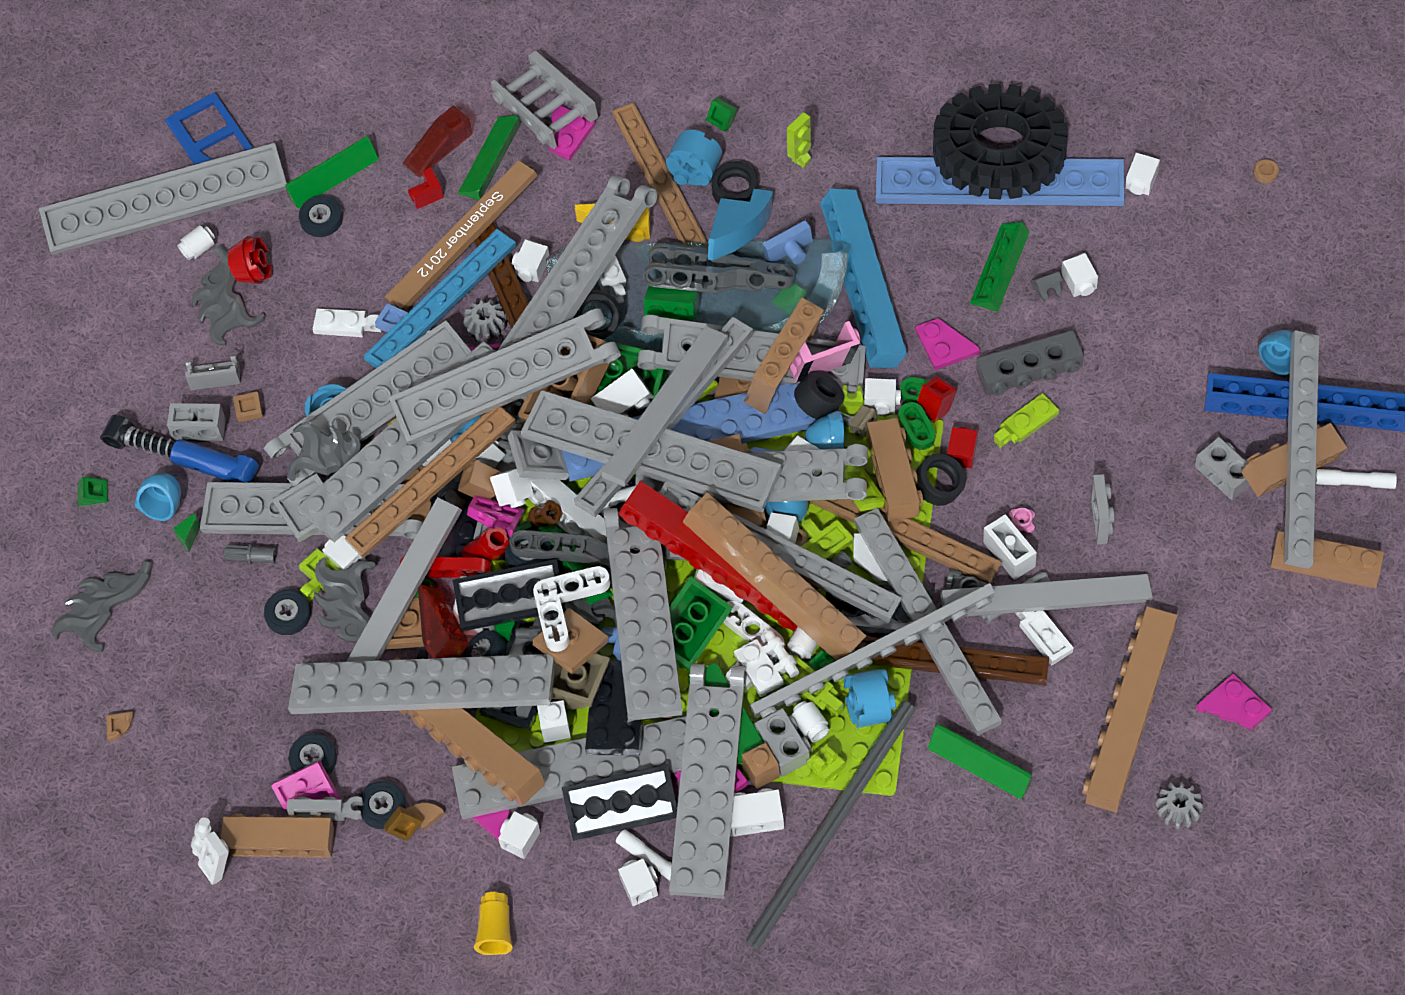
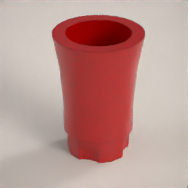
M500 527L495 529L489 528L478 538L466 544L462 552V558H482L490 562L498 560L509 544L507 532Z

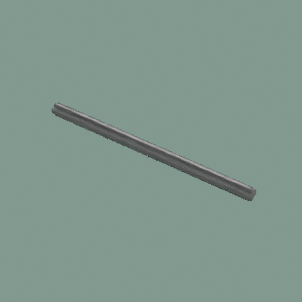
M903 701L751 931L746 939V944L754 950L760 949L912 717L915 707L909 702Z

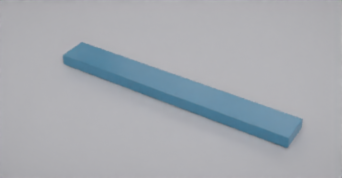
M496 229L364 354V360L377 368L421 338L516 247V241L499 229Z

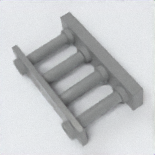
M534 51L528 55L531 66L529 67L530 70L504 88L496 80L491 82L493 89L492 97L497 104H503L510 112L518 116L519 120L536 134V137L542 144L546 143L554 150L557 148L554 138L555 133L579 116H584L592 123L598 118L595 102L542 55ZM540 77L544 81L543 84L519 101L511 95L534 78L538 79ZM548 91H555L559 94V96L535 113H531L526 108ZM564 103H569L573 107L571 111L548 127L540 121Z

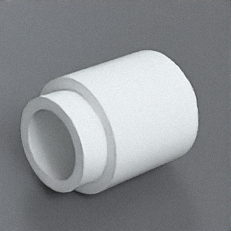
M199 225L184 236L177 246L188 260H191L193 257L196 259L214 246L213 239H215V236L207 226L203 228Z
M797 627L787 644L790 654L792 656L796 655L801 660L811 658L818 645L799 627Z
M803 701L794 707L792 716L806 739H810L811 742H817L828 734V722L814 702L807 703Z

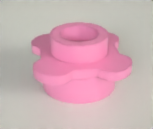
M1017 508L1009 512L1011 522L1019 531H1025L1026 533L1034 531L1035 526L1032 524V519L1035 517V513L1032 510Z

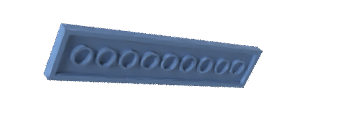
M877 157L876 204L1124 206V159H1066L1060 174L1055 173V180L1048 186L1041 183L1040 191L1030 195L1022 187V197L1010 199L1007 190H1002L1001 200L989 199V189H985L981 197L969 194V185L963 190L952 185V178L945 180L940 174V167H936L933 157Z
M784 384L777 387V391L766 414L744 403L743 401L747 393L693 404L671 430L707 442L739 434L741 443H748L807 430L817 419L807 415L796 403L794 390L798 384ZM642 415L631 418L639 420ZM561 450L569 473V481L592 477L605 464Z

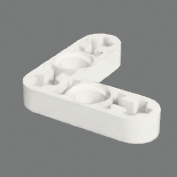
M600 566L543 579L535 584L533 592L546 645L551 651L559 652L565 650L570 643L561 603L607 591L610 587V577L605 568ZM600 576L601 583L596 584L595 577ZM584 579H586L588 587H584ZM569 582H577L579 584L575 591H567L565 589L566 584ZM556 586H560V594H558ZM548 589L549 596H544L543 590ZM550 610L559 613L558 617L554 620H547L544 616ZM552 629H558L560 641L555 642Z
M738 601L727 602L733 607L732 613L738 611L739 619L735 616L729 618L728 615L723 623L746 642L750 643L757 639L763 647L768 643L764 635L771 630L784 642L780 633ZM751 624L758 625L760 631L755 635H750L745 631L747 626ZM776 654L769 656V659L774 664L778 657ZM731 669L725 675L729 684ZM746 673L744 693L753 685Z

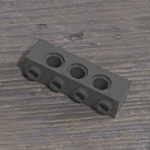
M1072 330L977 358L976 371L986 395L992 393L1000 395L1009 388L1016 386L1023 388L1030 385L1031 382L1040 379L1047 381L1063 372L1068 374L1074 373L1080 367H1083L1084 355ZM1051 357H1058L1059 359L1054 360ZM1027 364H1033L1035 366L1029 367L1027 366ZM1003 371H1009V372H1011V373H1009V374H1004V373H1002V372H1003Z

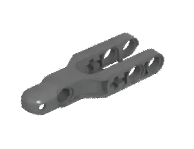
M655 244L650 248L648 255L649 265L644 273L645 282L652 287L720 293L733 289L760 291L768 288L784 290L791 288L795 282L794 271L785 264L769 263L760 259L741 258L730 253L721 258L711 260L712 264L707 265L708 248L670 244ZM655 252H662L666 255V259L657 261L653 258V254ZM681 254H686L691 258V261L683 264L678 261L677 257ZM696 256H699L698 264H695ZM657 269L661 271L663 276L659 279H654L650 277L649 272ZM780 270H785L787 272L786 275L780 274ZM684 272L688 278L685 281H678L674 278V274ZM758 273V274H761L762 276H761V277H756V276H754V275H752V274ZM693 274H695V282H691ZM704 275L708 276V283L703 282Z
M518 530L509 539L511 551L518 557L589 563L592 567L600 566L605 568L611 578L608 546L606 543L590 536ZM519 539L529 541L525 548H517L515 546V542ZM546 541H551L555 544L554 548L549 551L541 549V545ZM573 545L578 546V548L575 549V552L570 551ZM632 548L630 552L637 554L640 550ZM663 557L664 572H665V571H666L667 562H666L665 558ZM558 565L560 575L565 574Z

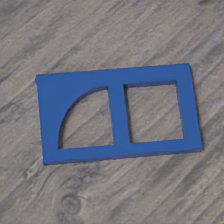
M215 92L165 119L166 124L194 165L214 160L205 156L201 151L233 134L245 151L253 149ZM214 105L227 126L194 143L181 122Z

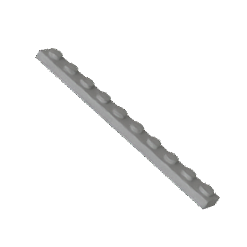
M732 317L721 329V333L728 335V342L666 429L671 430L754 335L751 327ZM606 464L601 467L574 498L576 506L594 517L601 512L622 487L602 477L601 471Z
M1295 330L1291 334L1284 564L1310 569L1313 565L1319 336Z
M668 481L664 483L659 492L687 512L702 498ZM730 512L806 582L887 623L890 622L901 602V597Z
M878 508L854 518L855 526L888 583L893 588L895 595L902 598V607L910 621L914 622L936 611L935 605ZM943 623L944 627L932 634L926 631L920 634V637L978 736L1000 726L1002 720L946 624Z
M989 583L750 704L754 717L762 716V718H765L777 712L776 708L784 703L786 706L793 705L801 700L800 695L808 691L810 694H814L825 688L824 683L832 679L834 682L844 679L846 675H849L847 671L855 667L858 670L866 668L873 663L871 659L879 655L885 658L896 652L895 647L903 643L906 646L915 643L920 639V634L926 631L932 634L942 629L944 622L953 619L955 622L968 615L967 611L975 606L978 610L992 603L991 598L994 597L995 591Z

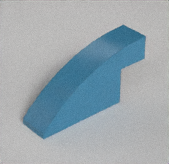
M753 189L750 202L720 199L709 237L708 260H715L738 250L763 230L771 215L773 191Z

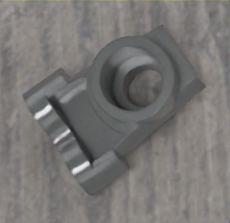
M950 569L947 585L944 590L983 587L988 583L977 580L975 577L964 576L962 571Z

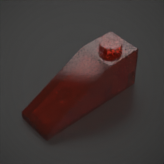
M454 105L432 123L403 164L420 178L423 175L422 171L435 166L473 134L470 119Z
M420 585L418 587L422 641L429 658H459L469 645V640L464 631H461L460 624L441 589Z

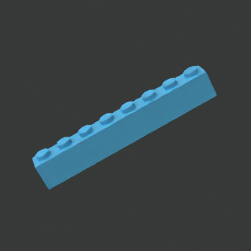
M830 188L820 202L861 341L863 346H866L865 354L869 367L895 368L905 358L907 350L900 333V326L893 311V304L889 298L887 284L881 272V265L875 253L874 243L871 240L868 223L862 211L861 201L856 190Z

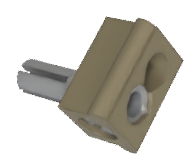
M863 405L855 416L841 412L843 423L848 424L851 433L859 436L861 439L866 437L867 422L878 420L875 410Z

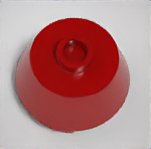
M246 236L229 248L228 266L236 281L261 284L263 280L271 278L272 264H267L265 252H269L262 238Z

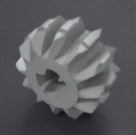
M481 299L478 305L471 302V309L465 310L463 321L470 337L475 335L478 342L483 336H485L488 342L490 335L498 338L499 331H504L506 315L500 304L495 305L492 299L487 303H484Z
M1183 782L1179 783L1178 788L1170 783L1168 790L1162 789L1160 791V798L1156 800V806L1160 808L1157 815L1159 818L1166 817L1164 822L1166 826L1174 821L1176 829L1180 828L1181 822L1189 828L1191 821L1197 822L1199 820V813L1203 811V805L1199 803L1201 801L1200 793L1193 794L1195 789L1193 785L1185 789ZM1179 802V803H1180V806H1181L1182 804H1184V807H1183V808H1179V804H1178L1177 807H1176V806H1175V803Z

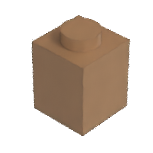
M475 460L463 469L458 491L473 498L475 495L487 499L496 497L490 477L501 472Z
M766 743L742 754L743 768L755 789L780 777L779 764Z

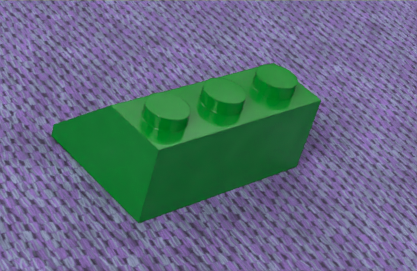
M616 343L621 356L609 363L596 391H602L633 369L639 374L655 397L667 381L670 370L659 368L654 370L641 369L637 366L638 353L644 349Z
M692 576L682 583L669 602L676 666L686 670L691 669V663L697 661L733 609L731 605Z

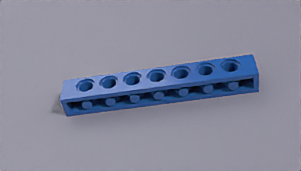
M1209 373L1204 411L1288 419L1289 381ZM1318 385L1317 423L1405 432V393Z

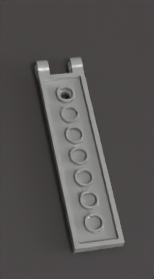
M617 175L609 179L606 189L498 350L573 319L645 208H651L657 200L655 189L641 185L635 191L633 199L629 201L623 198L629 192V180Z
M601 309L590 310L579 317L388 397L408 445L601 363L606 364L618 359L621 354L615 342L606 343L593 350L586 334V330H595L606 323ZM564 347L570 348L571 351L568 355L561 354V350Z
M655 315L643 316L641 332L647 335L662 333L661 353L652 350L640 351L638 353L637 366L645 370H654L656 368L674 370L687 353L683 349V345L689 344L692 346L705 326L719 332L724 326L662 318ZM753 330L754 335L717 377L752 381L753 375L779 334ZM806 339L805 341L811 355L837 347L834 341L812 339L811 341ZM859 345L850 364L825 372L837 381L841 388L843 385H847L848 392L855 393L857 385L862 386L863 389L866 346ZM789 370L788 374L782 378L779 385H799L800 382H795Z
M445 320L287 431L272 439L266 444L264 450L271 459L278 458L289 447L299 456L304 438L301 432L295 433L293 429L301 423H310L316 426L320 433L325 436L331 433L328 426H333L338 429L346 442L350 440L348 432L351 431L357 435L361 443L397 418L388 397L449 372L470 354L471 350ZM302 468L297 471L296 480L289 481L294 487L317 472Z
M853 444L848 446L847 449L746 453L781 464L782 471L767 502L836 499L861 500L867 495V482L864 479L851 478L844 482L845 465L863 466L867 463L868 448L864 445ZM816 471L822 472L818 477L813 476V473ZM636 473V486L639 481H642L659 493L665 483ZM688 490V491H690V492H692V493H694V494H696V495H698V496H700V497H703V496H704V494H700V493H697V492ZM714 498L720 504H731L729 502Z
M207 482L200 530L202 533L293 535L272 499L291 489L293 485L291 483ZM399 484L392 492H390L382 501H380L372 510H370L363 518H361L344 535L350 534L357 526H359L366 518H368L376 508L380 507L383 503H385L405 484ZM413 519L406 520L389 536H403L408 539H415L423 522ZM318 531L317 533H315V534H313V535H325V534H324L323 532H321V531Z
M617 508L604 509L628 721L682 715L661 543L646 536L645 532L637 527L619 528ZM632 548H638L640 552L637 554H633L630 552V550Z
M691 663L669 893L670 895L725 899L746 668L745 666H731L730 688L704 686L705 664ZM712 709H716L719 711V715L711 717L709 712Z

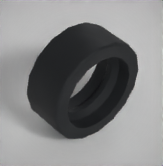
M729 162L721 165L712 176V195L715 202L719 204L721 198L750 202L753 189H758V179L755 171L749 165L741 162ZM741 177L749 182V188L741 194L730 195L721 190L720 184L727 178Z
M600 290L590 291L573 319L581 316L584 307L591 301L605 303L611 310V322L604 329L586 330V334L599 339H606L615 332L621 322V307L616 298L608 292Z
M933 454L927 457L916 470V490H921L922 497L927 503L945 506L953 502L965 488V472L960 463L951 456ZM938 468L947 473L953 485L951 491L942 492L933 487L927 477L928 469Z

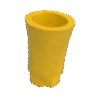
M487 892L481 897L474 950L483 955L507 954L513 949L510 935L508 897L504 893Z

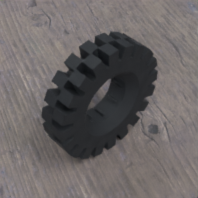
M989 84L988 94L984 93L981 86L969 89V98L961 92L952 97V104L946 102L940 109V115L936 116L933 129V159L936 167H940V174L945 180L952 178V185L959 190H963L969 185L970 195L981 197L984 190L989 189V199L1001 200L1002 190H1007L1009 198L1014 199L1022 197V187L1031 195L1040 191L1041 183L1046 186L1055 180V173L1060 174L1064 167L1068 136L1067 122H1064V115L1060 109L1054 110V102L1047 97L1040 100V93L1032 89H1028L1021 96V86L1009 84L1007 93H1002L1001 84ZM1005 127L1020 133L1023 136V141L1012 148L994 149L981 144L977 140V135L989 128Z

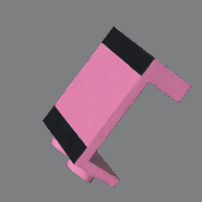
M850 321L844 323L836 341L837 347L811 355L806 342L803 344L789 367L796 383L802 381L809 372L820 371L825 373L851 363L860 345V335L855 328H852Z

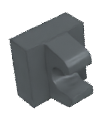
M1059 271L1030 281L1033 289L1037 291L1042 300L1049 299L1047 295L1049 288L1053 289L1056 296L1062 293L1060 284L1062 278Z

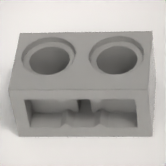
M170 403L167 427L173 440L223 441L226 418L220 404Z
M1220 437L1196 456L1195 467L1231 500L1250 486L1241 472L1248 464L1247 459H1243L1236 453L1235 448L1230 443H1225ZM1218 457L1221 458L1222 461H1216L1213 458ZM1233 474H1238V475H1240L1241 477H1240V478H1235V477H1233L1232 475H1233Z
M783 708L754 723L762 740L767 744L777 760L781 777L807 764V760L810 758L809 752L812 751L806 737L801 738L796 731L798 730V725L792 715L787 716ZM775 728L784 729V731L780 734H775L772 732V730ZM789 749L797 751L795 755L785 754Z

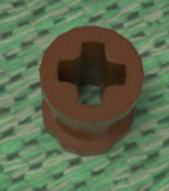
M547 501L542 506L538 505L531 508L528 515L529 521L537 529L539 527H546L548 524H556L560 521L562 509L554 501Z

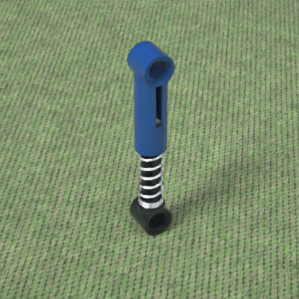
M116 414L110 417L100 436L102 442L108 446L123 449L124 446L134 445L136 449L150 450L152 454L158 453L160 457L165 455L173 464L211 475L227 482L252 483L259 469V464L248 456L237 455L235 457L182 439H178L174 443L172 439L165 440L163 436L159 438L156 437V434L149 435L148 431L140 432V429H136L130 420Z

